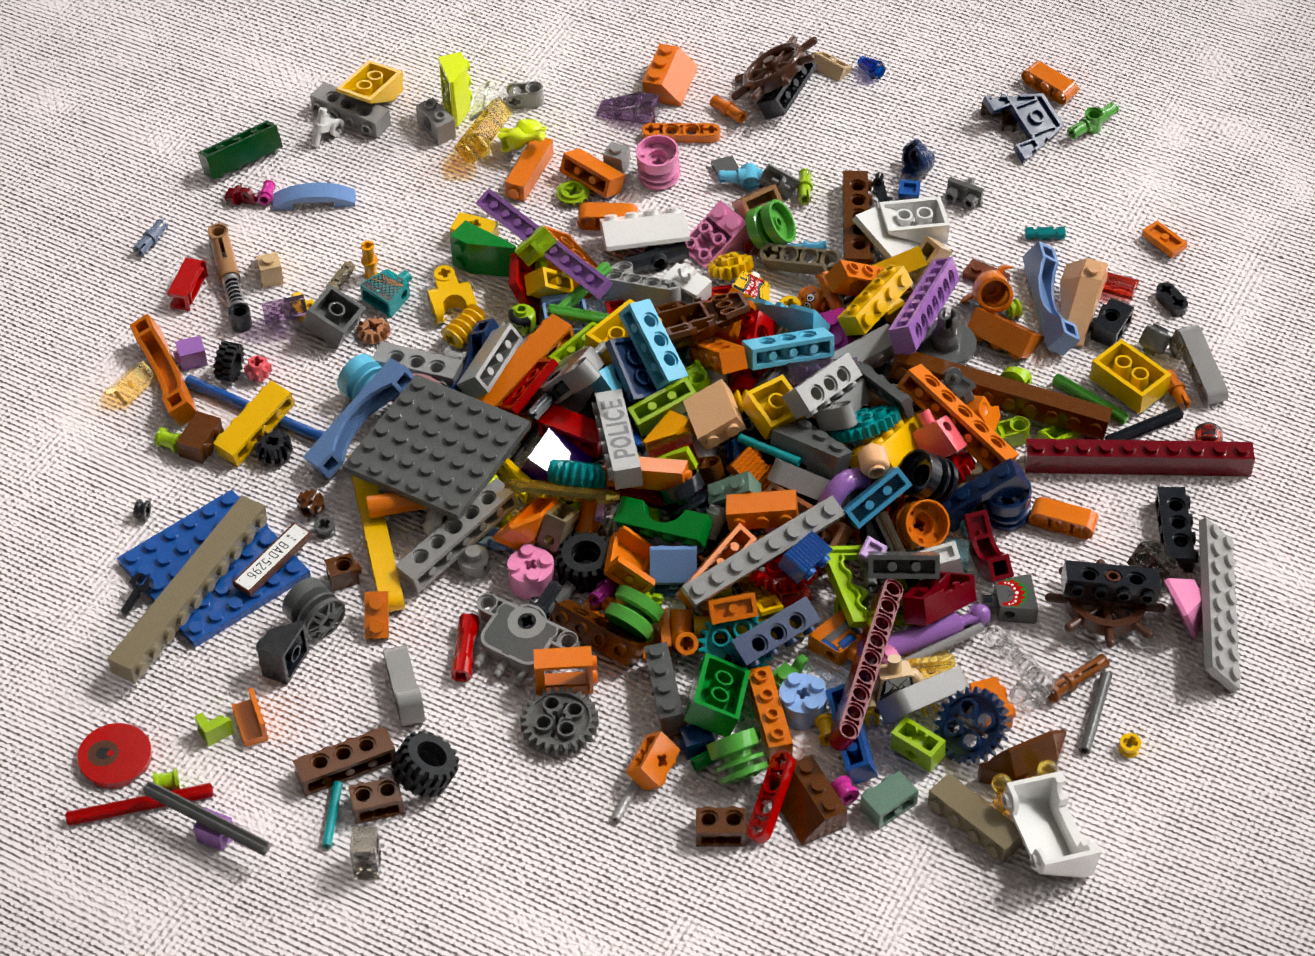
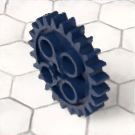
M975 686L972 691L970 688L965 687V694L957 690V698L948 696L950 703L941 704L945 710L944 712H937L941 720L934 721V724L939 726V729H936L934 734L946 740V757L951 760L954 759L958 764L963 762L965 765L970 766L971 762L978 766L980 758L983 761H988L989 754L992 756L996 755V748L1004 749L1000 742L1001 740L1008 741V738L1004 736V732H1009L1011 729L1005 726V724L1009 723L1011 719L1004 716L1009 712V709L1003 707L1005 702L1000 698L998 699V695L993 692L990 693L986 688L981 690ZM974 705L972 712L968 714L969 708ZM961 714L964 718H966L967 720L972 722V724H974L976 727L985 732L988 735V737L984 738L983 736H981L967 724L958 719L957 715ZM991 719L990 725L985 727L986 722ZM959 725L958 731L953 733L955 727ZM977 738L976 744L971 747L972 741Z

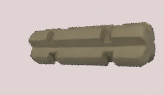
M344 262L332 277L331 282H328L325 289L331 284L339 290L356 267L353 262Z

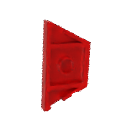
M516 253L510 255L509 287L519 304H527L534 309L536 323H538L540 299L527 295L524 275L535 270L534 264L536 262L528 267Z

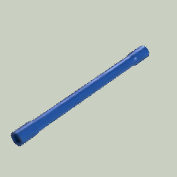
M191 374L185 379V384L188 388L205 393L244 410L247 403L251 402L211 385L207 381ZM284 416L277 424L308 437L315 442L325 432L287 416Z

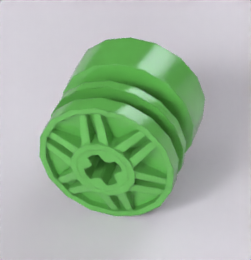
M754 727L706 745L711 761L723 759L724 764L715 769V772L720 773L726 770L728 772L727 776L718 779L720 785L742 782L757 776L762 770L769 767L767 761L759 764L755 763V759L764 756L763 752L752 753L750 750L760 743Z

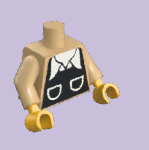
M889 655L887 663L880 666L864 717V723L869 725V717L871 715L874 716L875 725L880 723L879 715L874 712V708L878 711L875 703L901 689L926 679L917 668H911L909 661H902L900 655ZM935 704L930 705V706H933V710H934L935 714H937V711H938V710H937L936 705H935ZM927 707L922 709V712L928 717L926 713Z

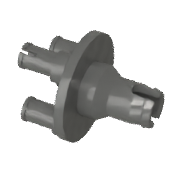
M944 307L939 311L937 320L932 324L917 352L965 365L975 354L976 337L969 327L959 322V314L956 309L952 308L951 315L945 316L946 309Z

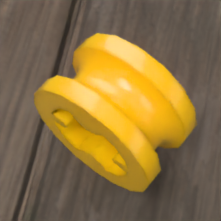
M1133 733L1122 735L1118 747L1120 754L1127 758L1138 756L1142 744L1141 739ZM1129 743H1132V744H1133V745L1131 746V748H1128V747H1126V746H1127Z

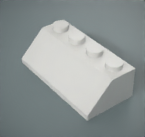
M678 206L666 208L667 211L658 212V209H649L644 214L627 212L625 216L617 217L616 214L605 215L604 219H599L602 244L606 251L690 241L685 212L679 209Z

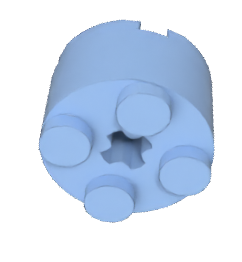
M793 672L783 681L779 689V697L789 727L798 730L811 729V726L815 725L816 717L826 713L827 688L823 679L810 674Z

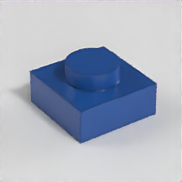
M900 179L898 198L905 197L906 200L919 198L921 181Z

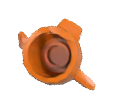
M1001 265L995 270L982 273L974 281L972 292L966 294L960 303H966L975 298L988 311L1003 312L1008 309L1013 301V290L1002 273L1004 270L1012 269L1013 267Z

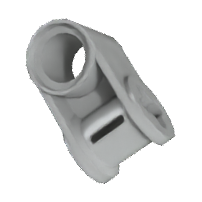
M538 81L513 82L506 87L508 94L506 105L511 109L539 108L545 102L543 86Z

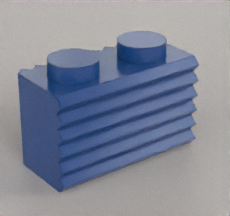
M811 530L810 533L783 555L778 563V567L785 571V574H788L796 584H799L803 579L809 581L817 572L816 568L818 566L822 569L831 560L829 555L833 549Z

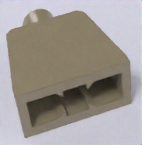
M561 501L545 513L537 539V544L544 547L543 549L549 552L553 559L556 556L557 549L560 548L561 542L566 541V537L572 535L581 511Z

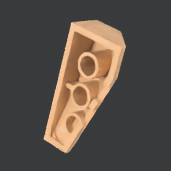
M1085 258L1065 266L1060 280L1061 315L1065 320L1077 326L1080 341L1075 346L1084 347L1090 324L1108 277V263Z

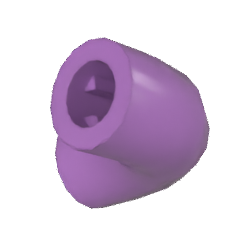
M860 468L845 469L826 485L817 504L833 495L841 506L851 492L865 490L871 484V478L863 475Z

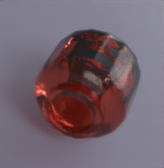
M1212 422L1199 424L1194 430L1193 441H1223V430L1219 425Z

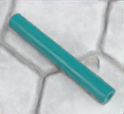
M744 434L738 436L737 442L799 467L802 462V458Z
M334 781L322 840V847L324 849L332 847L343 783L340 781Z

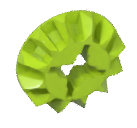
M569 180L558 186L556 195L559 202H564L566 206L569 204L575 206L576 203L582 204L583 201L588 200L589 188L581 182Z

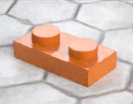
M1158 220L1142 230L1141 236L1171 258L1187 249L1188 243Z
M364 592L365 639H390L389 592Z

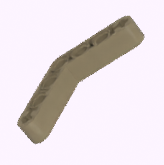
M766 244L760 249V257L765 267L775 271L821 275L822 272H829L840 260L835 251L780 244ZM837 294L844 309L856 298L854 296L845 298L847 295Z

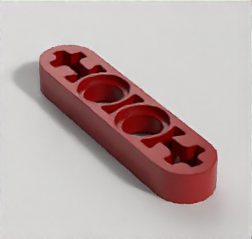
M785 750L777 751L771 758L747 827V835L758 844L767 842L773 833L796 766L795 758ZM780 780L779 787L771 791L773 782ZM772 803L771 810L763 814L764 806Z

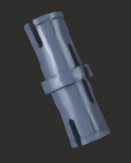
M157 219L154 225L143 233V237L133 246L135 253L142 248L137 255L144 256L148 249L159 241L158 238L168 229L166 222L161 228L159 227L164 220Z

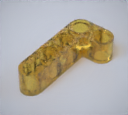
M500 97L495 98L486 106L454 147L467 164L482 160L492 152L493 147L489 143L512 115L511 110Z

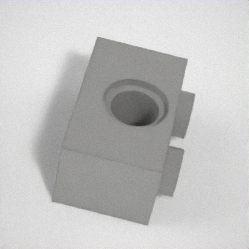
M433 97L416 105L418 124L438 145L456 138L455 119Z

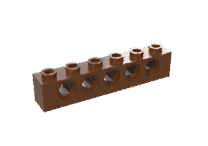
M843 170L844 260L873 265L874 253H870V250H873L874 244L853 221L855 215L872 209L869 208V206H872V194H868V192H872V179H868V171Z

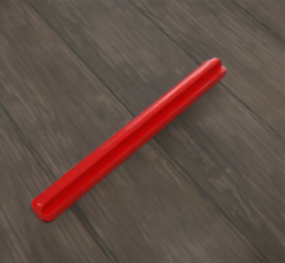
M211 783L170 790L189 801L214 796ZM141 796L65 812L67 824L71 826L165 807V805L148 796Z

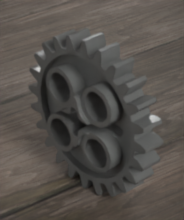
M552 686L549 693L542 689V696L534 693V701L527 700V707H522L520 727L524 740H529L530 747L536 745L537 752L544 748L545 755L554 751L555 757H558L559 752L563 751L564 755L568 756V750H572L576 754L578 746L585 749L586 741L592 743V735H597L599 719L598 710H595V703H590L589 696L582 698L581 690L574 694L573 687L568 692L564 691L563 686L560 687L559 691H556ZM566 705L565 709L563 710V717H561L562 709Z

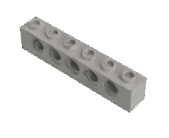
M498 478L487 484L459 521L449 518L395 565L400 579L416 592L422 591L461 557L469 545L477 543L519 506L515 491Z

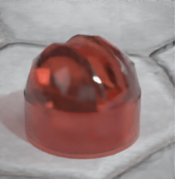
M746 239L742 243L744 254L754 256L759 252V249L754 246L751 239Z

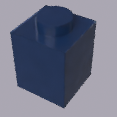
M693 724L680 727L679 738H676L677 747L680 749V753L684 752L686 760H690V758L707 750L706 745L714 742L712 732Z

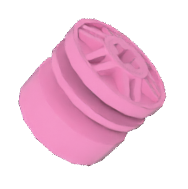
M651 135L638 143L636 159L638 178L641 184L653 190H664L676 184L680 178L677 143L672 138L664 135Z

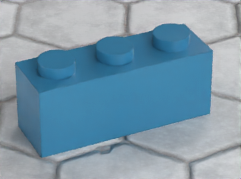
M891 467L884 476L875 480L842 508L846 513L844 517L854 529H860L911 487V482L899 467Z

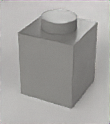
M610 142L603 153V162L625 174L630 166V147Z

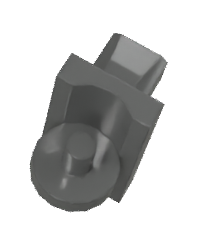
M768 163L758 178V182L765 186L776 184L779 193L790 199L794 190L800 184V179Z
M950 177L947 182L945 200L954 203L958 199L963 201L965 208L972 210L975 206H982L984 188L974 185L975 179L971 177L968 178L967 182Z
M956 367L948 368L944 372L943 380L939 381L965 405L974 400L975 397L971 391L976 388L974 381L963 376L960 369Z

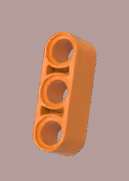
M1040 61L1034 62L1021 73V78L1026 85L1061 105H1064L1079 92L1078 85L1073 80Z
M585 202L578 208L577 224L583 230L601 231L599 219H604L605 215L616 214L617 217L625 216L627 212H638V207L632 203Z
M1038 497L1033 503L1028 519L1032 525L1080 539H1090L1094 534L1099 517L1091 509L1046 497Z

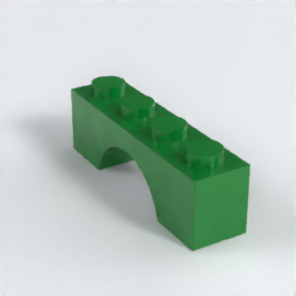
M627 496L621 497L613 520L619 529L622 526H626L648 539L658 537L662 538V541L675 544V542H680L683 545L705 548L713 524L707 514L685 510L681 516L673 521L657 522L650 518L649 507L643 500Z

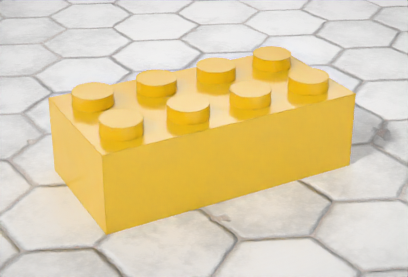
M923 411L915 412L908 419L901 415L899 423L894 424L892 428H888V431H881L879 435L864 439L863 444L852 449L853 454L850 467L860 468L858 453L865 445L870 443L885 447L890 462L889 469L897 467L908 452L917 449L913 432L923 427L917 414Z

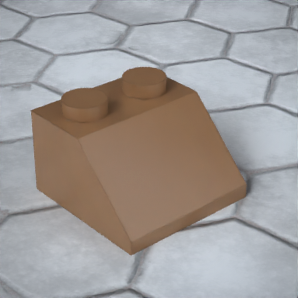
M773 184L732 201L731 204L734 211L745 220L746 213L750 209L763 206L764 203L773 199H779L780 201L782 199L776 184Z

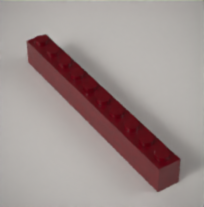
M1026 438L1024 451L1025 473L1251 477L1255 462L1253 442Z

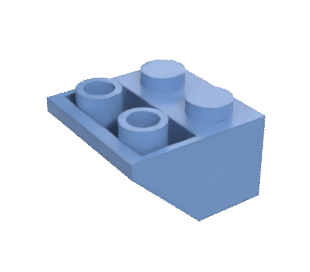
M650 546V576L655 579V586L650 589L651 594L655 592L663 594V597H677L675 594L697 570V546Z

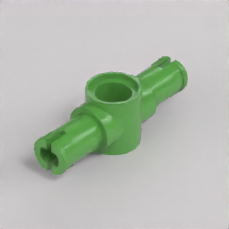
M1110 102L1103 108L1090 107L1086 109L1085 117L1081 118L1079 123L1067 129L1068 136L1075 140L1084 133H1099L1102 124L1107 122L1109 117L1119 112L1118 105Z

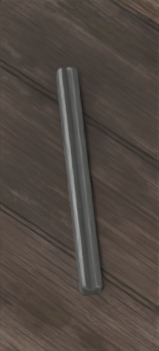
M148 782L143 788L146 796L261 855H266L271 848L269 841L154 782Z

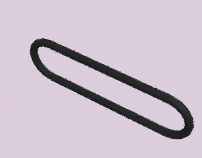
M538 422L510 460L513 463L516 462L537 433Z

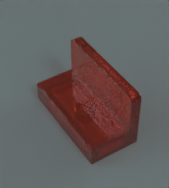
M1108 272L1102 292L1133 300L1139 280Z

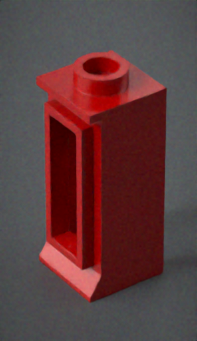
M185 257L167 292L168 296L174 297L170 303V308L191 311L190 304H193L205 278L208 277L205 261Z

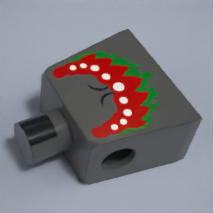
M1031 574L998 580L994 584L993 594L981 596V604L986 605L989 609L995 608L997 619L1000 622L1036 624L1038 605Z

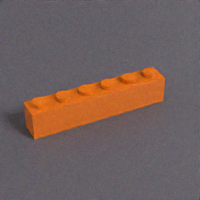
M552 313L541 322L538 329L533 334H530L526 341L515 351L490 392L476 399L499 408L538 360L548 359V356L574 336L572 325Z

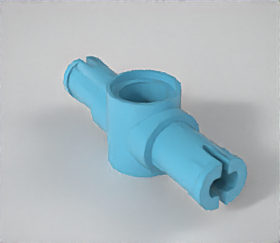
M753 163L743 164L737 170H719L718 182L737 183V185H742L745 190H754L759 185H762L758 182V178L763 170L762 168H757Z

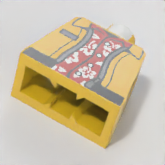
M742 271L729 293L741 291L746 299L749 297L769 301L770 284L760 279V275L757 272L748 273Z

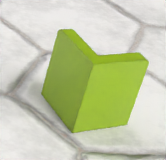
M203 712L194 716L197 731L208 747L234 734L232 721L229 717L224 718L223 715H220L208 721Z

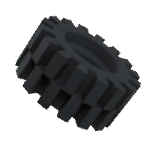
M222 341L219 344V350L216 351L217 356L214 358L215 364H213V368H215L213 372L216 379L229 382L238 380V376L241 374L240 370L243 369L242 363H244V347H242V344Z

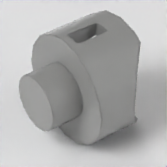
M469 545L465 549V553L458 558L459 569L473 578H483L490 570L488 551L480 545Z

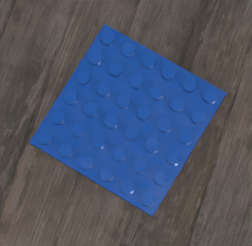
M231 489L117 557L118 564L131 578L136 574L143 573L153 579L154 589L150 595H146L154 602L240 497ZM267 525L260 528L255 534L253 541L247 544L240 557L234 560L227 573L217 581L213 591L205 596L200 607L195 609L189 616L187 623L179 628V631L194 648L290 590L303 579L311 577L310 570L294 555L251 597L233 586L232 581L278 538Z

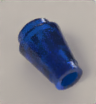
M861 56L857 61V65L871 79H880L885 74L886 67L880 60Z

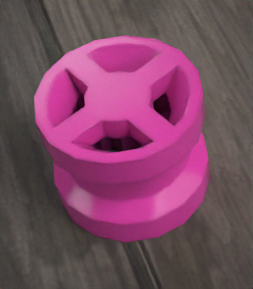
M840 776L831 782V786L844 806L850 805L858 798L859 791L856 787L852 786V780L849 776Z

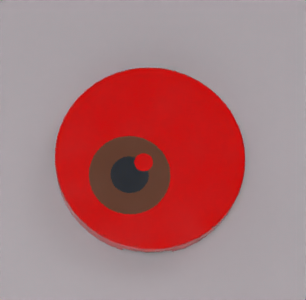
M112 723L99 727L87 735L79 747L77 760L81 773L89 781L93 782L94 785L102 788H119L131 784L132 780L147 771L152 760V748L147 735L141 729L130 724Z

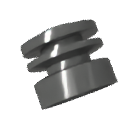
M314 577L303 579L287 593L282 604L283 614L292 622L305 621L308 638L316 641L333 633L344 619L346 612L345 604L330 592L318 578Z

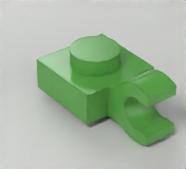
M801 654L791 666L785 662L772 672L778 690L789 674L793 672L803 674L809 669V666L806 664L809 662V659L805 655Z

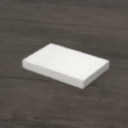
M879 206L859 213L853 218L854 223L886 259L918 246L914 241L888 234Z

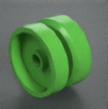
M779 199L768 201L763 206L752 208L746 213L745 221L749 237L759 250L766 244L786 245L795 239L796 226L793 216L788 207Z
M620 585L615 593L618 603H609L603 614L612 623L648 641L654 631L649 622L659 623L665 611L659 604L643 593L629 586Z

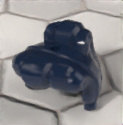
M919 139L910 141L902 149L901 160L904 167L901 170V174L917 178L932 170L935 164V155Z

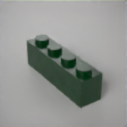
M264 121L197 152L204 174L212 179H220L226 173L237 171L247 163H254L264 155L274 154L283 145L277 125L270 121Z

